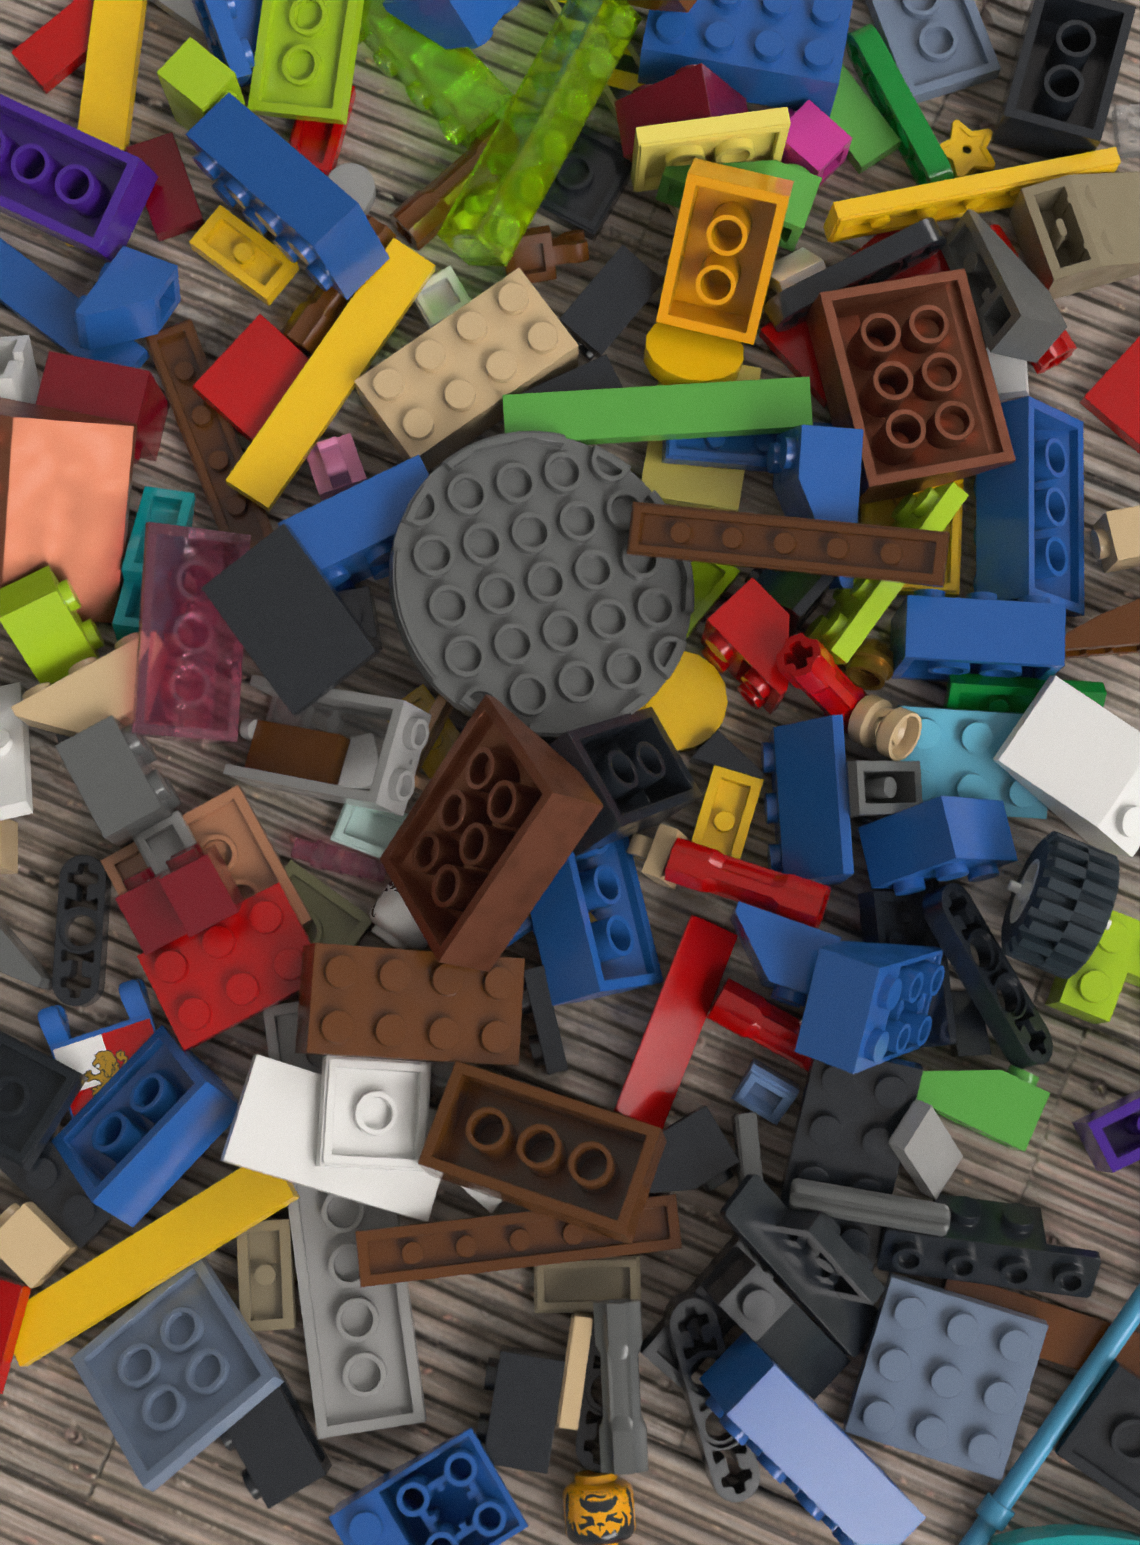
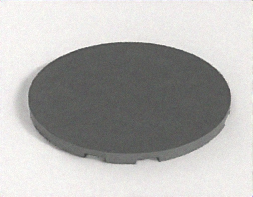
M518 431L495 435L464 447L448 457L420 485L401 516L392 542L389 560L390 601L396 626L412 661L431 686L451 705L471 718L486 694L494 696L541 739L556 740L567 731L621 715L633 714L645 706L659 691L666 680L671 677L687 645L686 637L690 617L694 612V580L690 561L631 556L627 554L633 502L666 505L655 490L651 491L643 481L630 471V465L597 445L591 447L576 440L565 438L564 434L544 431Z

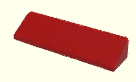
M690 915L613 1111L663 1129L738 935L698 916Z

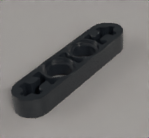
M934 218L921 220L779 292L765 304L764 311L777 332L786 331L806 321L805 316L820 292L884 282L932 257L944 247L947 239Z
M950 883L927 892L922 903L924 918L1006 1059L1011 1065L1021 1069L1048 1062L1053 1053L1051 1034L969 893L964 887L956 883ZM971 943L978 953L979 966L971 954ZM997 987L1003 995L1005 1010L1001 1007L998 1000Z
M682 1292L672 1297L666 1305L664 1324L705 1471L712 1487L719 1496L726 1501L742 1502L750 1498L759 1486L760 1470L756 1455L746 1444L743 1446L739 1444L728 1431L718 1436L707 1433L705 1423L712 1410L705 1404V1401L711 1394L703 1384L694 1383L691 1379V1370L697 1360L703 1357H711L717 1360L726 1351L721 1329L713 1307L702 1296L693 1292ZM692 1307L698 1314H703V1316L696 1320V1328L699 1337L704 1343L694 1344L692 1336L683 1324L678 1325V1322L685 1319L684 1310ZM730 1449L734 1461L741 1469H745L738 1473L739 1482L731 1485L726 1478H722L729 1474L726 1458L721 1452L723 1450Z

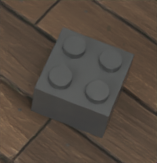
M111 715L55 745L103 837L121 848L133 843L132 837L172 816V813L176 811L175 807L181 804V800L167 777L162 778L159 771L152 768L150 763L156 761L157 756L143 733L139 734L132 723L125 726Z

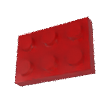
M278 882L245 899L238 913L191 937L185 934L147 955L142 953L137 958L183 1051H188L299 993L303 946L312 943L285 889Z

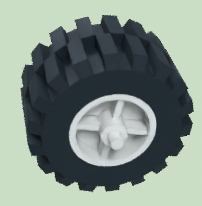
M1052 831L1042 839L1028 857L1017 881L1011 880L1007 888L1012 893L1001 929V948L1004 955L1063 979H1069L1077 973L1091 957L1105 929L1108 930L1111 926L1112 920H1110V916L1116 901L1120 878L1117 856L1056 831Z

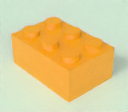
M697 158L694 159L686 177L656 322L754 345L794 181Z

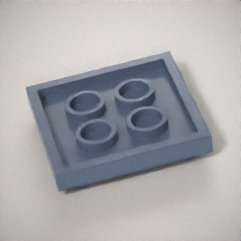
M204 1257L155 1287L70 1358L142 1487L152 1492L158 1489L284 1382L211 1265Z
M889 1272L843 1423L844 1431L1002 1481L1049 1325L1044 1319Z

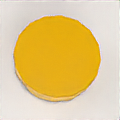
M659 322L654 324L646 335L643 362L649 373L663 385L736 381L742 368L744 353L743 346L739 341Z
M684 651L671 677L666 680L649 702L639 710L652 707L676 750L680 752L691 751L706 743L723 723L728 704L725 682L714 665L698 654Z

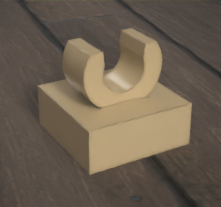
M659 824L654 839L638 833L633 834L627 853L635 855L636 860L645 863L642 873L653 882L675 890L677 884L664 880L665 868L671 849L677 838L691 840L679 829Z

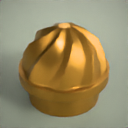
M866 638L848 663L844 664L846 667L845 675L855 686L861 687L864 690H879L893 676V652L888 649L886 643L880 642L875 638Z

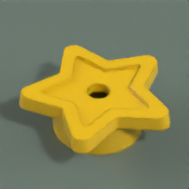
M954 120L951 123L950 139L941 143L940 146L951 165L955 178L973 174L978 169L994 170L995 161L987 150L993 135L991 129L971 131L959 120ZM969 147L971 152L968 154L964 153L962 148Z

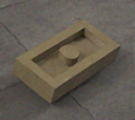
M290 1218L265 1219L237 1236L239 1310L252 1331L294 1329L297 1327L295 1262Z

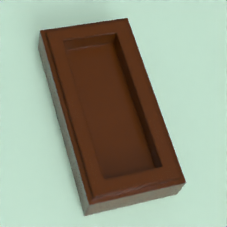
M258 720L244 767L338 785L351 739L341 734Z

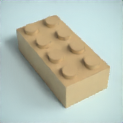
M517 268L360 376L354 383L360 402L402 459L406 461L419 455L427 471H429L504 419L502 395L520 394L577 368L579 345L522 270Z

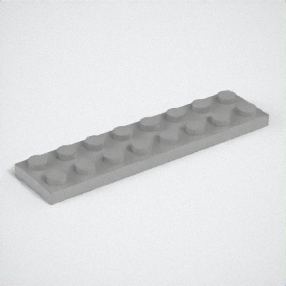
M299 1001L274 1005L263 1011L269 1058L321 1074L322 1058L326 1055L295 1053ZM292 1183L300 1198L288 1205L318 1439L426 1422L427 1416L408 1282L360 1287L355 1231L401 1226L399 1215Z

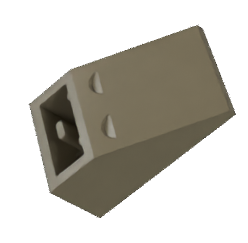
M1140 171L1066 175L1021 188L1009 212V217L1028 269L1049 290L1053 300L1140 274Z

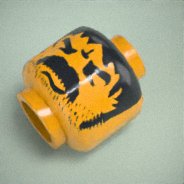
M590 1470L575 1473V1481L565 1487L562 1495L567 1537L573 1543L579 1545H619L618 1542L630 1538L636 1530L632 1485L626 1479L610 1473H596Z

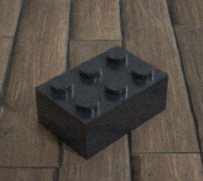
M1032 0L1026 13L991 143L1050 159L1096 151L1102 139L1136 6L1113 0Z
M652 707L638 710L633 714L621 715L567 731L549 744L550 747L581 773L603 804V808L574 848L575 856L659 825L703 796Z

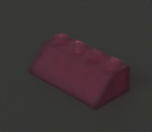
M155 522L146 523L132 734L170 741L217 745L237 742L243 645L201 587L250 550L251 535Z

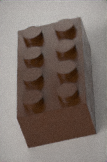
M326 943L303 946L295 1053L448 1063L459 1061L465 1064L519 1066L525 958L499 957L490 972L439 963L432 951Z
M456 1061L417 1164L429 1175L632 1245L666 1144V1138L659 1127Z

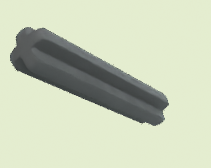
M799 1178L793 1179L789 1191L788 1201L789 1207L792 1210L811 1213L813 1211H820L833 1218L941 1237L945 1236L949 1229L951 1213L949 1207L942 1203Z

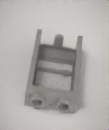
M252 675L249 685L273 696L266 721L341 734L351 739L338 785L231 764L225 765L223 774L253 787L268 788L404 816L407 802L414 791V777L420 755L429 738V723L432 715L405 700L333 688L296 716L290 713L265 677ZM246 718L242 721L240 734L243 738L252 741L258 720Z

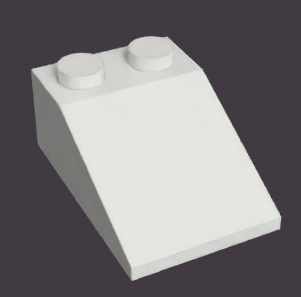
M1050 675L993 760L1091 846L1109 853L1132 858L1140 847V731L1059 677Z

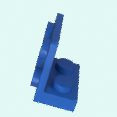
M192 0L211 54L236 73L240 88L251 85L263 0Z

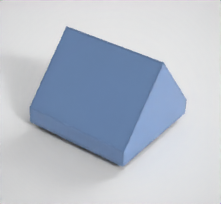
M753 1058L731 1099L777 1125L798 1096L800 1089L799 1084Z

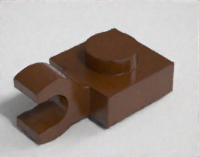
M549 225L500 233L506 276L520 268L531 283L557 279L555 265L582 263L590 260L588 242L585 239L584 230L567 231L553 239Z

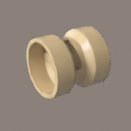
M873 694L865 696L857 703L848 723V735L853 742L867 748L876 746L882 756L893 761H901L913 751L922 729L921 718L917 713L902 707L893 709L888 700Z

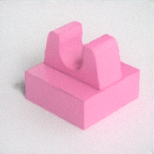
M351 433L317 442L306 458L321 500L330 498L367 480Z

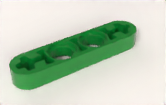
M868 23L847 33L846 50L849 59L874 106L901 140L898 150L916 184L923 185L953 179L954 174L943 149L877 29Z

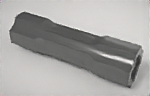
M626 1298L594 1301L595 1345L601 1360L603 1417L599 1427L601 1473L629 1475L649 1470L647 1426L641 1414L638 1357L643 1342L641 1300Z

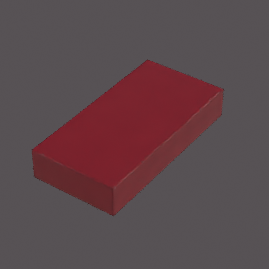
M173 132L126 147L128 153L141 158L158 175L157 181L146 202V207L159 242L201 228L205 222Z

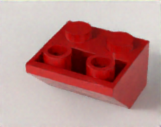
M752 577L707 619L700 642L705 647L702 650V654L709 663L715 666L718 672L723 673L727 670L740 683L737 687L738 692L754 709L758 710L763 707L771 715L778 708L788 689V680L778 670L776 655L782 650L785 639L789 638V614Z

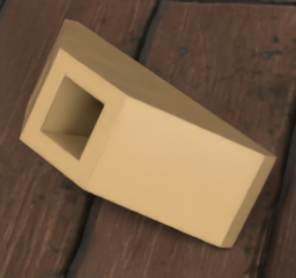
M151 630L145 634L142 632L129 634L120 639L114 645L116 650L99 659L96 657L86 658L74 664L68 670L69 675L52 685L49 682H45L30 688L22 695L23 700L11 708L15 716L27 725L69 737L111 715L125 726L131 723L136 725L145 720L166 650Z

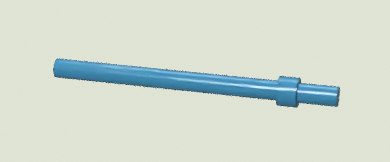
M1140 1283L994 1494L987 1492L975 1511L979 1516L959 1545H987L997 1529L1003 1532L1015 1514L1012 1507L1139 1325Z

